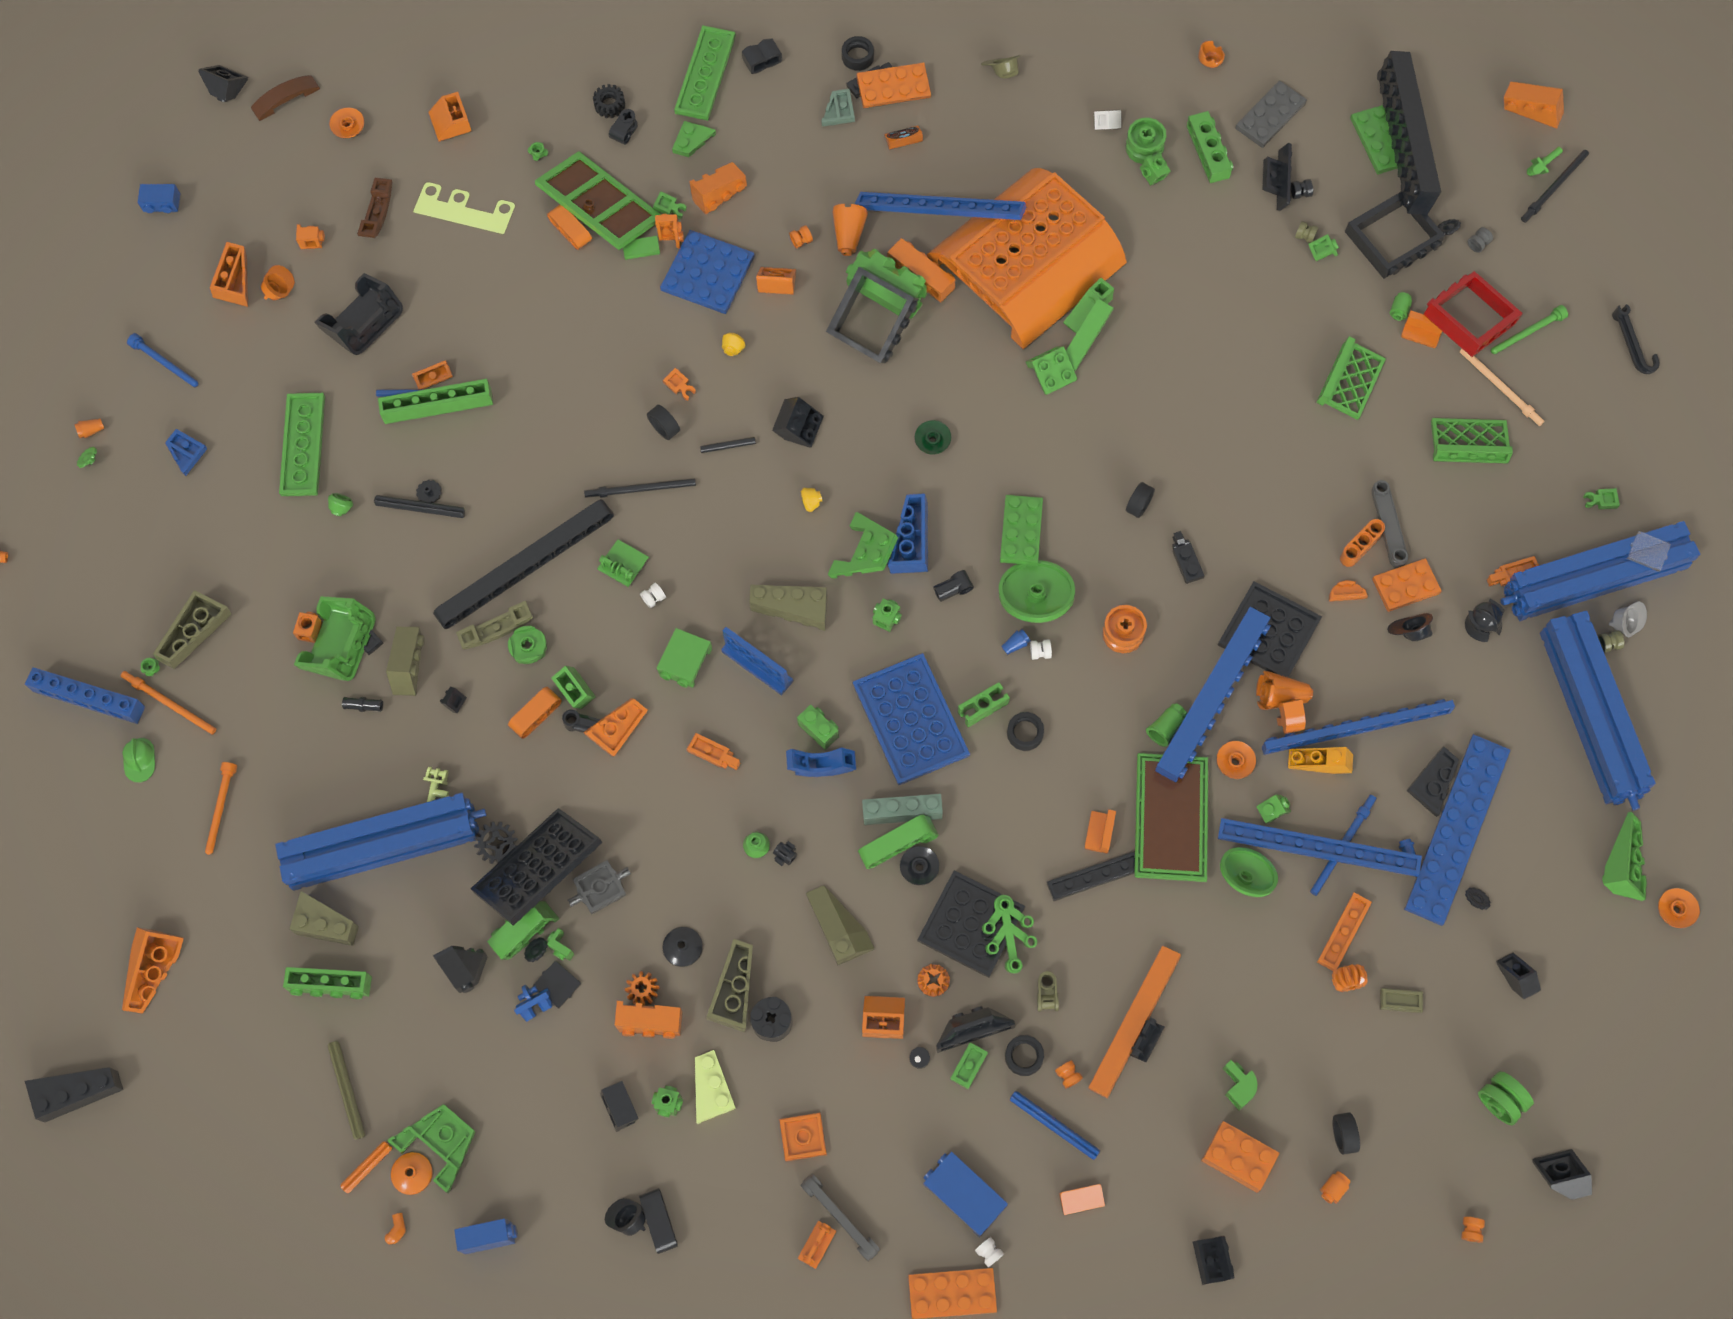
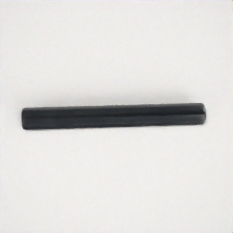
M376 495L374 499L375 505L457 518H464L465 516L464 507Z

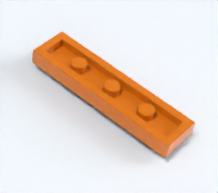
M1355 892L1352 894L1317 963L1332 971L1339 967L1372 903L1370 900Z

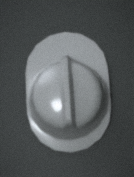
M1638 601L1628 607L1617 609L1614 612L1613 619L1609 622V626L1614 627L1615 631L1619 630L1626 637H1631L1639 632L1646 623L1647 610L1645 605Z

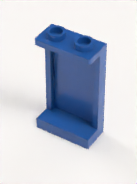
M952 1151L949 1155L945 1153L938 1160L939 1166L935 1171L930 1169L923 1177L925 1180L923 1185L934 1193L980 1238L1007 1207L1008 1203Z

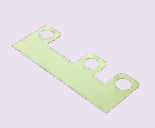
M430 182L424 184L414 208V213L500 234L505 233L515 207L514 203L500 200L496 205L494 213H487L465 207L469 198L467 191L453 190L448 203L437 200L441 191L440 185ZM429 186H434L437 189V192L432 196L427 195L425 192ZM462 193L465 199L459 203L455 202L454 195ZM502 204H508L510 211L503 214L499 211V207Z

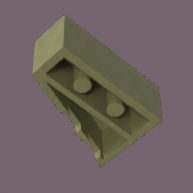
M396 627L386 669L393 695L416 696L421 648L424 646V635H421L419 627Z

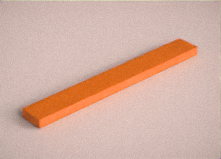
M1165 946L1161 947L1089 1085V1090L1108 1099L1132 1052L1131 1047L1135 1046L1146 1025L1145 1021L1151 1016L1181 958L1180 953Z

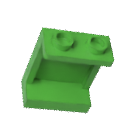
M676 628L657 666L660 677L668 681L670 679L677 681V684L687 688L689 686L693 688L697 673L706 655H709L712 650L711 642Z

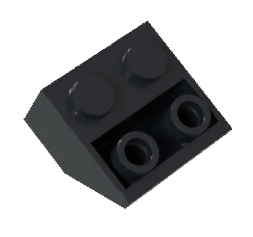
M800 397L784 399L772 431L786 441L810 448L813 445L824 416Z

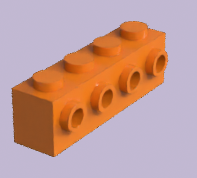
M901 238L887 252V258L890 257L896 262L895 267L897 269L905 266L915 275L922 276L926 280L927 292L939 302H942L955 289L954 276L941 269L938 263L928 259L925 253L915 249L909 241L906 242Z

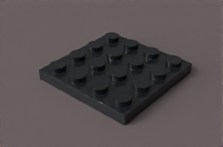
M1253 581L1218 642V646L1224 649L1227 647L1249 607H1252L1271 617L1268 623L1271 627L1266 635H1261L1259 640L1262 642L1257 651L1253 650L1250 655L1253 658L1250 663L1265 671L1289 677L1322 616Z
M954 870L917 941L990 978L1006 946L1005 937L999 944V951L996 954H988L985 947L992 941L1003 925L1002 917L995 924V931L992 934H985L982 931V926L988 922L994 913V901L1002 894ZM1013 900L1014 908L1023 913L1025 906ZM1003 901L1001 905L1006 909L1007 903ZM1010 915L1011 923L1016 926L1018 920ZM987 924L986 930L990 932L992 927ZM991 944L989 950L994 952L995 946Z

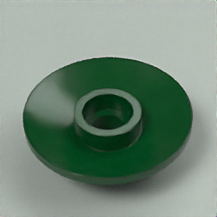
M926 421L915 431L914 439L916 446L926 454L935 455L942 453L951 443V432L940 421Z

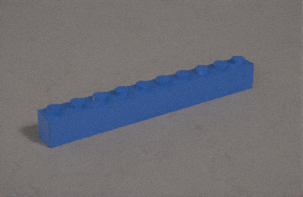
M1249 607L1159 761L1156 772L1174 782L1179 777L1183 779L1188 770L1185 767L1188 761L1192 763L1197 754L1194 750L1197 745L1202 746L1207 737L1204 733L1207 729H1212L1216 722L1213 719L1215 714H1220L1225 704L1222 702L1225 697L1230 698L1235 689L1232 687L1235 681L1239 682L1244 673L1241 671L1243 666L1248 667L1253 658L1250 655L1253 650L1257 651L1262 642L1259 640L1261 635H1266L1271 625L1268 623L1271 617Z

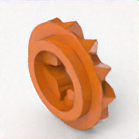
M930 964L923 967L918 974V986L928 996H939L948 989L950 976L947 970L940 965ZM928 974L933 977L940 974L937 979L938 985L935 983L929 984L930 977Z

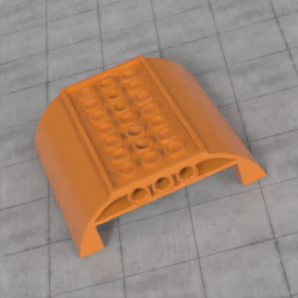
M1042 168L1029 170L994 199L1025 202L1026 210L1021 220L972 217L926 254L932 262H936L940 266L944 263L1012 327L1011 339L1023 350L1074 308L1089 288L1100 278L1106 281L1127 263L1123 248L1116 234L1106 222L1105 217L1055 172L1052 173ZM1055 215L1058 219L1053 221L1049 219V216ZM1043 226L1045 230L1038 231L1036 230V227ZM1016 247L1019 249V251L1017 253H1012L1010 249ZM1003 258L1006 262L999 264L996 260Z

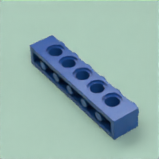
M34 667L25 682V685L35 693L138 724L145 709V706L138 699Z

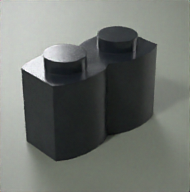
M773 38L764 39L758 45L747 46L742 51V59L750 73L756 74L781 63L782 53Z

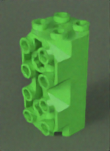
M872 249L868 252L860 251L856 261L847 267V285H850L858 267H865L919 298L916 311L909 317L910 319L913 318L922 306V302H920L921 297L925 299L927 295L926 280L920 275H915L905 266H902L901 269H896V262L890 257L883 256L877 249ZM869 278L866 279L860 290L861 294L898 316L907 301Z

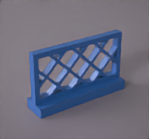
M725 627L722 631L725 640V646L721 649L722 653L782 696L793 682V678L787 675V670Z

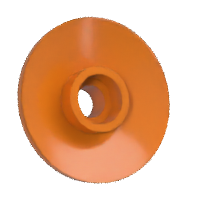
M342 108L331 116L329 126L336 136L351 138L359 134L363 129L364 117L357 109Z
M1231 741L1219 749L1217 765L1220 771L1227 777L1242 779L1253 772L1256 765V756L1252 748L1240 741ZM1232 760H1237L1239 764L1234 765L1232 763Z
M1670 889L1662 894L1658 902L1660 916L1667 924L1675 928H1686L1693 925L1700 914L1698 901L1690 892L1684 889ZM1677 907L1679 913H1676L1673 908Z
M406 1153L400 1156L393 1164L391 1181L394 1187L403 1194H418L426 1189L431 1182L433 1174L432 1165L420 1153ZM409 1169H413L412 1176H407Z

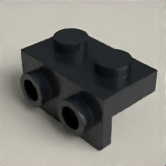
M1224 1235L1193 1241L1202 1285L1235 1278L1234 1268L1229 1255V1246Z

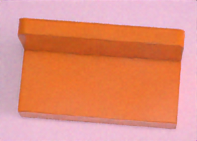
M1411 310L1401 337L1436 348L1442 331L1425 315Z
M1108 809L1107 814L1096 811L1091 812L1085 849L1108 854L1116 811Z

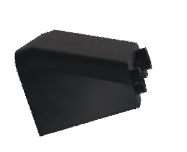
M365 273L355 283V289L359 296L336 319L332 315L325 313L314 322L319 329L354 355L363 353L403 311L402 303L388 284Z

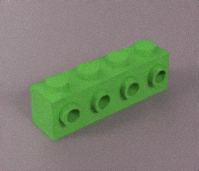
M286 967L283 988L295 996L310 993V996L314 997L330 994V997L342 998L343 995H350L352 999H362L363 996L369 997L372 976L362 971Z

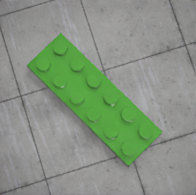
M702 25L674 109L675 114L709 120L736 37L735 32Z
M324 393L287 394L279 488L281 496L318 495L325 405Z

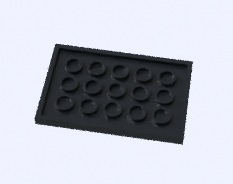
M558 808L470 889L514 926L603 842L598 836Z

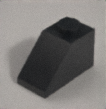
M1514 952L1496 961L1512 990L1521 998L1526 999L1541 991L1537 971Z

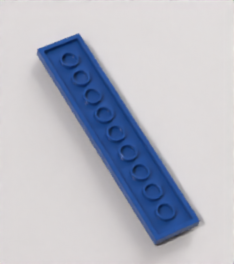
M1474 734L1472 735L1423 859L1419 876L1416 877L1404 910L1438 925H1444L1510 749Z

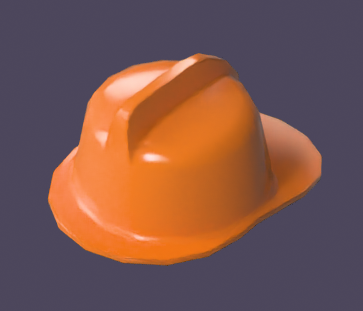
M280 265L272 266L261 283V290L265 295L264 299L279 300L287 297L294 287V277L287 268Z

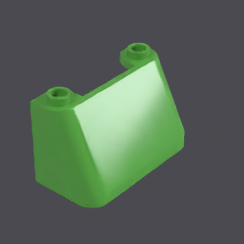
M321 596L317 604V614L324 620L311 653L301 651L295 660L294 666L301 670L343 681H350L356 674L364 653V645H367L370 637L369 632L374 627L375 615L355 599Z

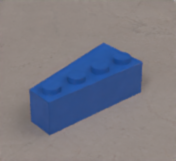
M925 494L906 495L900 524L896 532L898 540L888 562L891 574L928 572V502Z

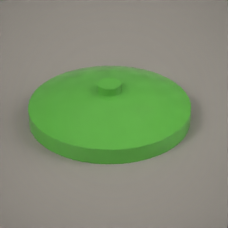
M1038 560V566L1023 564L1012 566L1003 574L999 583V600L1004 609L1012 616L1027 622L1042 623L1055 620L1071 608L1075 598V584L1070 574L1059 565L1043 560Z

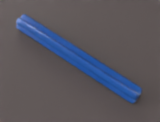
M1018 1091L1012 1094L1011 1102L1093 1160L1096 1159L1100 1152L1098 1148Z

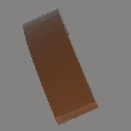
M312 75L297 77L283 82L266 92L251 106V109L258 120L261 121L273 115L274 108L301 94L306 97L320 90Z
M374 178L370 191L372 197L365 220H361L357 233L358 236L376 238L379 234L390 203L392 179Z

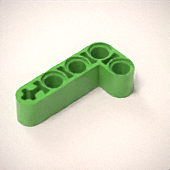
M920 815L858 850V853L866 869H871L917 843H928L939 835L930 817Z

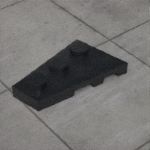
M1442 747L1406 790L1436 817L1441 812V805L1446 798V791L1450 781H1452L1459 761L1445 747Z

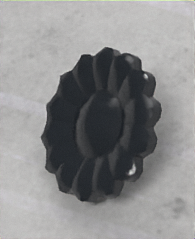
M1448 219L1440 223L1438 228L1444 235H1451L1461 227V222L1456 219Z
M434 480L423 481L416 489V496L419 501L434 503L440 498L442 488Z
M1469 887L1465 891V896L1472 906L1481 910H1487L1491 906L1489 897L1480 889Z
M540 937L533 939L525 948L524 958L528 962L538 961L546 952L548 947L547 941Z

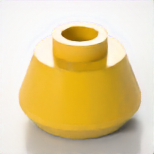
M727 333L722 337V349L729 356L738 355L746 346L744 339L738 334Z
M803 488L800 491L806 511L812 512L820 506L819 502H822L820 491H816L815 488Z

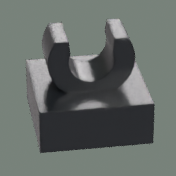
M450 687L445 691L446 694L440 702L450 711L458 714L467 697L456 688Z

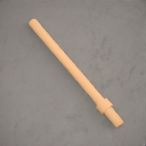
M1463 349L1460 350V353L1514 402L1527 418L1530 417L1538 426L1545 422L1531 405H1527L1481 361L1475 356L1471 357Z

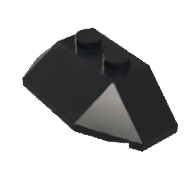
M982 1006L972 1009V1013L966 1015L963 1013L955 1014L948 1021L936 1045V1051L939 1053L1015 1028V1021L989 1007L983 1009Z

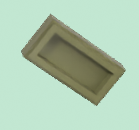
M1381 988L1380 1010L1422 1013L1423 991Z

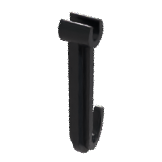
M1627 304L1622 309L1619 305L1612 313V317L1615 321L1619 322L1633 364L1639 372L1652 374L1660 365L1658 355L1654 354L1652 356V367L1646 364L1628 315L1631 309Z

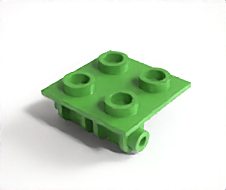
M617 539L608 554L600 557L599 562L601 564L597 570L629 587L649 557Z

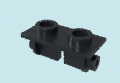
M1149 1017L1145 1021L1146 1025L1135 1046L1131 1047L1132 1052L1130 1056L1147 1062L1165 1027Z

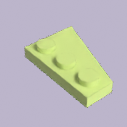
M712 1050L695 1057L696 1122L699 1124L736 1108L715 1051Z

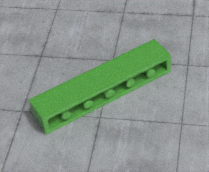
M482 379L378 398L380 415L384 423L389 424L493 405V398L488 380Z

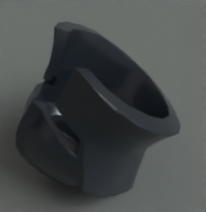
M1490 599L1489 602H1482L1475 606L1473 611L1468 610L1469 614L1465 619V629L1472 638L1481 642H1488L1490 631H1494L1500 636L1504 609L1499 603Z

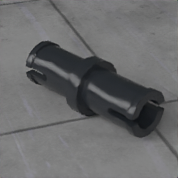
M344 697L342 708L359 710L360 712H365L366 710L381 712L383 710L382 699L375 700L367 699L366 697Z

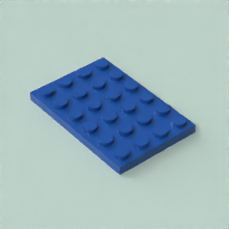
M923 653L852 682L898 786L970 756L968 748Z

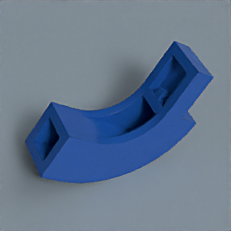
M839 748L825 753H807L795 749L786 751L787 770L795 771V775L834 776L856 770L855 751Z

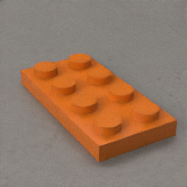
M924 62L860 72L856 75L863 108L931 97Z
M993 1268L908 1275L912 1319L997 1313Z

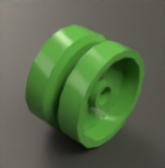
M1140 118L1130 125L1125 145L1126 153L1130 159L1136 163L1143 164V160L1150 155L1161 154L1162 156L1166 141V129L1163 124L1156 119Z
M1499 1071L1490 1079L1491 1085L1486 1084L1478 1091V1096L1494 1116L1512 1126L1521 1118L1520 1112H1527L1534 1105V1101L1529 1092L1516 1079L1505 1072Z

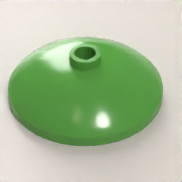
M1243 847L1232 848L1223 855L1220 861V870L1224 879L1239 893L1252 897H1263L1272 893L1277 886L1278 875L1275 867L1264 855L1255 850Z

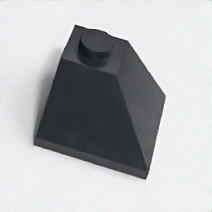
M221 65L200 68L198 71L210 95L217 97V100L221 102L235 99L248 81L247 76Z
M1572 1149L1532 1159L1533 1164L1551 1189L1571 1200L1592 1195L1591 1174Z

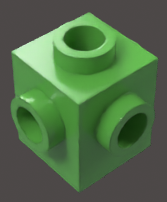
M1161 154L1146 157L1140 167L1142 175L1150 186L1164 180L1171 172Z
M884 598L880 604L877 603L873 610V625L890 632L893 625L898 624L902 616L898 603Z
M671 1086L659 1087L658 1093L654 1092L652 1098L653 1108L658 1112V1115L664 1117L676 1116L677 1111L681 1110L683 1103L677 1088ZM664 1097H670L668 1103H663Z

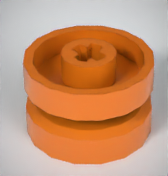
M1119 605L1111 609L1106 616L1102 631L1103 640L1106 645L1118 653H1131L1137 650L1143 642L1147 628L1145 616L1139 609L1130 605Z

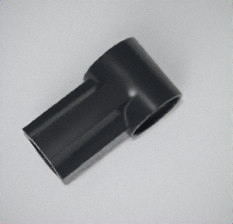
M961 570L953 574L950 579L933 586L938 600L942 602L957 594H967L974 589V586L967 572Z
M572 709L565 711L562 715L564 726L568 731L582 733L601 720L580 714ZM571 717L577 719L572 724L567 723V720Z

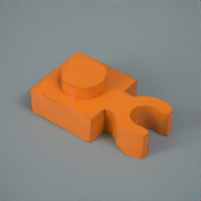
M676 368L663 379V383L675 394L680 391L682 397L687 401L689 400V396L686 395L687 391H691L693 394L696 393L693 386L686 385L689 380Z

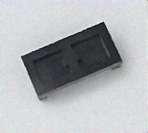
M623 1081L601 1090L600 1096L616 1132L634 1124L639 1119Z

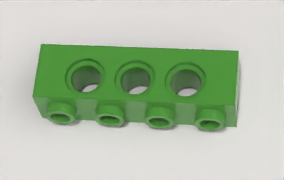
M1209 111L1188 116L1186 127L1209 183L1229 179L1233 170V163L1227 157V149L1222 145L1221 134L1215 128L1214 118L1210 116Z

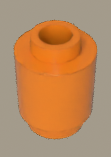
M1337 1171L1329 1177L1320 1189L1323 1193L1321 1197L1330 1204L1332 1202L1338 1203L1349 1189L1351 1181L1344 1174Z

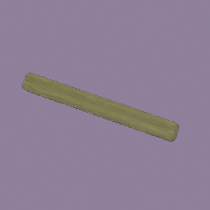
M334 1041L328 1044V1050L353 1138L356 1140L365 1137L361 1117L340 1044Z

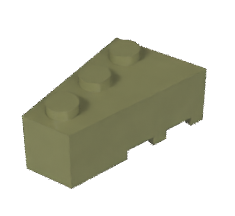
M301 891L290 930L296 935L353 946L358 926L350 919Z

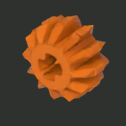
M1351 964L1334 970L1332 982L1336 990L1348 992L1364 987L1368 982V976L1364 966Z
M640 971L638 978L635 974H632L634 980L626 981L630 987H626L625 992L629 993L627 998L628 1000L633 999L634 1005L640 1001L642 1006H645L646 1000L652 1004L651 997H658V994L654 992L660 989L659 985H655L658 980L656 978L651 979L652 975L649 972L644 977L643 971ZM641 985H644L645 988H647L646 990L644 989L645 992L640 993V991L638 990V988L641 989Z

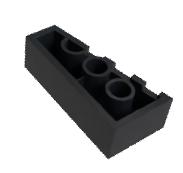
M110 1067L25 1081L35 1119L44 1123L123 1090L118 1071Z

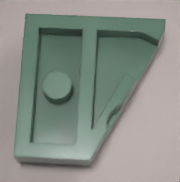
M850 90L832 91L824 118L821 120L822 127L855 122Z

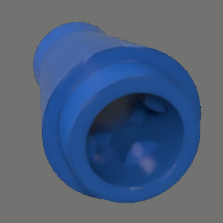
M1023 629L1016 630L1001 647L1009 655L1028 646L1027 643L1031 640Z

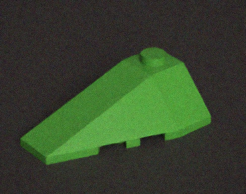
M1628 812L1605 865V873L1602 880L1603 884L1613 894L1643 901L1646 899L1647 882L1646 876H1642L1641 865H1645V860L1640 851V847L1643 846L1641 821L1633 812Z

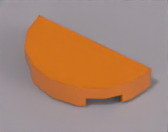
M1345 580L1333 587L1329 594V601L1367 599L1368 595L1366 590L1356 584L1355 581Z

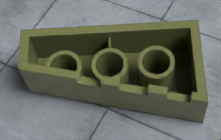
M194 590L153 655L159 662L175 669L232 615L227 606Z

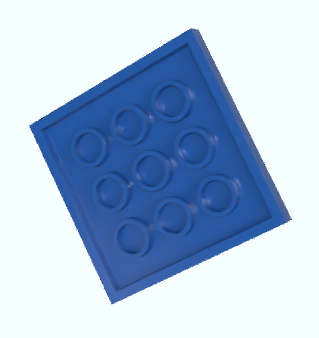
M689 230L660 289L668 294L726 314L755 254Z

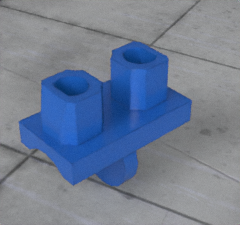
M527 985L522 986L523 993L518 995V999L520 1001L525 998L527 999L516 1005L514 1011L517 1015L521 1014L527 1022L536 1016L532 1006L537 1003L542 1012L550 1009L553 1006L549 997L550 990L547 987L533 995L538 991L536 986L530 989Z

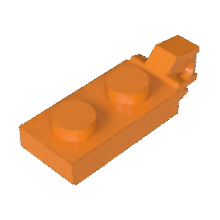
M1535 556L1502 565L1494 571L1495 574L1489 575L1486 580L1489 586L1499 583L1501 586H1505L1514 573L1524 572L1527 569L1539 566Z
M695 733L686 749L687 752L720 768L726 769L729 766L737 770L741 764L739 759L733 757L734 753L729 748L698 733Z

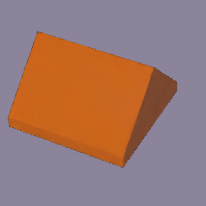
M760 267L756 277L758 292L794 295L796 269Z

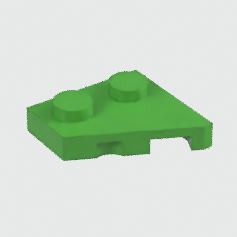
M684 121L672 148L673 153L690 157L697 149L705 145V141L708 138L716 135V130Z

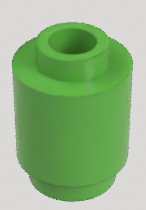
M1400 292L1395 296L1390 309V315L1393 319L1401 321L1408 317L1412 305V297L1408 293Z

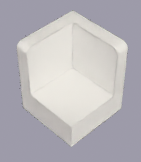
M1121 110L1094 112L1095 130L1121 128Z

